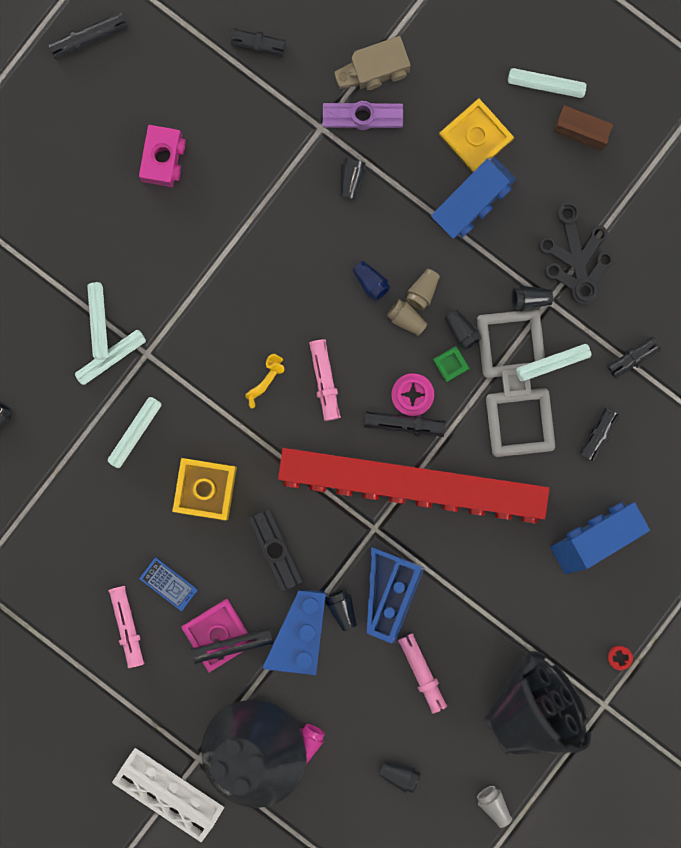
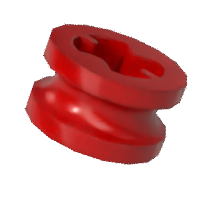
M615 646L609 651L608 662L614 669L625 670L631 666L633 656L628 648ZM621 650L622 654H627V661L623 660L625 664L619 665L617 661L613 662V655L617 656L615 654L616 651Z

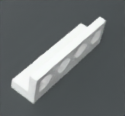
M136 748L132 751L112 782L200 842L203 841L224 809L222 805ZM125 775L126 777L131 779L134 782V784L129 783L128 781L123 779L122 776ZM147 792H150L153 795H155L157 799H153L152 797H150L147 794ZM169 807H173L174 809H176L179 812V814H176L173 811H171ZM192 822H195L201 827H203V831L195 827L192 824Z

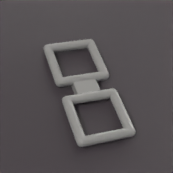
M537 309L523 312L511 311L484 314L477 317V328L480 330L478 334L481 336L479 345L483 375L486 378L502 377L503 384L502 393H493L486 396L491 449L495 457L549 452L555 449L549 390L546 388L531 389L530 379L520 381L516 373L518 367L529 363L496 367L492 365L488 325L530 320L534 359L538 361L545 358L540 312ZM539 399L544 441L502 446L497 404Z

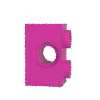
M148 125L139 178L142 182L173 187L174 180H179L181 165L177 163L179 154H184L186 139H182L180 130ZM162 151L170 153V158L166 162L157 161V155Z

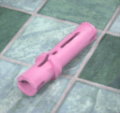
M326 339L309 342L319 392H317V397L320 398L324 421L339 419L341 417L336 398L338 390L334 387Z
M125 586L110 589L108 591L110 592L121 636L119 643L123 645L128 664L127 667L132 668L143 665L145 663L138 642L141 639L140 635L136 634Z
M411 633L404 638L398 639L420 685L418 689L420 692H423L432 714L448 707L437 686L439 682L437 678H433L414 638V634Z

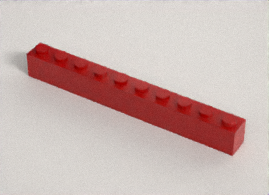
M288 448L282 449L278 480H283V486L299 488V484L303 483L310 485L309 490L325 492L326 487L337 489L336 494L352 496V491L363 492L362 498L378 500L379 495L390 496L389 502L405 504V499L416 500L415 506L431 508L432 503L443 504L442 510L458 512V507L469 508L468 514L484 516L485 511L496 512L495 518L511 520V515L522 516V522L535 524L538 523V519H545L550 488Z

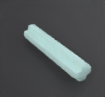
M515 68L510 70L508 76V83L578 98H582L586 92V83Z
M95 282L89 283L87 286L92 352L95 360H104L108 358L103 286L101 283Z
M135 330L108 349L107 359H94L75 373L76 378L81 384L85 385L145 343V337L139 330Z
M584 344L518 367L516 369L518 379L525 381L590 358L591 351L589 346Z
M153 397L147 399L109 456L108 462L116 468L122 466L160 409L161 403Z

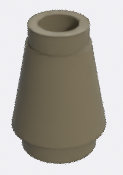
M426 269L407 291L406 301L419 310H424L426 306H430L440 276L435 271Z
M398 299L387 314V317L391 319V323L417 336L427 326V322L407 301L403 302Z

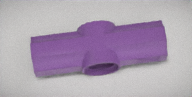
M359 101L357 103H323V128H357L358 130H367L369 128H403V104H374L367 101ZM364 110L370 114V118L366 121H360L355 115L357 112Z

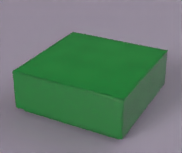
M457 346L433 359L445 382L469 370Z

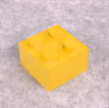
M181 458L173 512L228 520L237 467Z

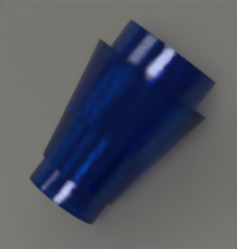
M365 261L360 262L353 269L368 298L372 297L374 301H377L390 290L391 287L388 284V279Z

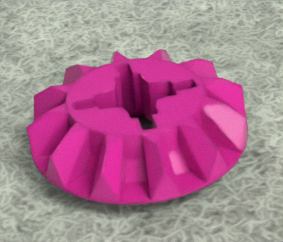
M415 373L406 374L395 382L391 394L394 406L405 415H421L431 407L434 400V389L426 377ZM412 383H414L417 393L424 394V396L415 399L414 406H411L409 397L401 396V393L410 392Z

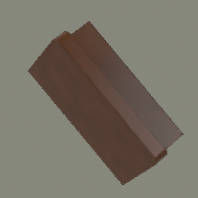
M564 105L553 132L602 151L609 141L608 137L613 124Z

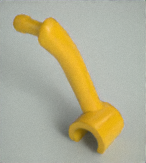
M271 354L267 358L266 367L270 369V372L258 386L246 393L245 398L249 400V407L251 409L255 408L254 399L266 391L276 374L283 373L284 366L280 364L283 358Z

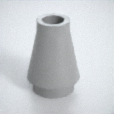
M495 786L483 789L477 795L478 806L496 822L499 828L510 824L512 817L509 814L501 790L496 789Z

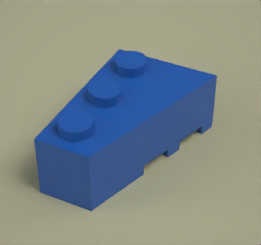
M496 157L487 158L431 217L453 239L459 235L463 238L474 228L471 223L478 216L481 219L484 218L492 210L491 204L497 198L500 200L511 191L512 188L510 186L517 179Z
M620 502L609 508V514L604 517L600 514L588 521L589 525L567 533L566 538L549 546L564 574L588 569L650 531L635 502L627 505Z
M371 547L372 559L367 634L389 643H396L425 567Z
M299 589L262 669L316 675L326 592Z

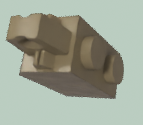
M400 36L355 51L351 58V63L335 71L334 74L339 89L359 86L360 89L367 88V90H372L381 86L383 81L389 79L398 81L407 76L406 73L410 72L411 65Z

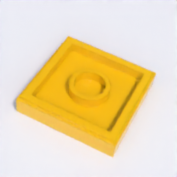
M480 98L439 133L440 137L472 172L487 158L494 157L514 139L512 134Z

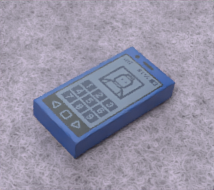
M157 557L154 558L139 578L180 611L186 607L199 590Z

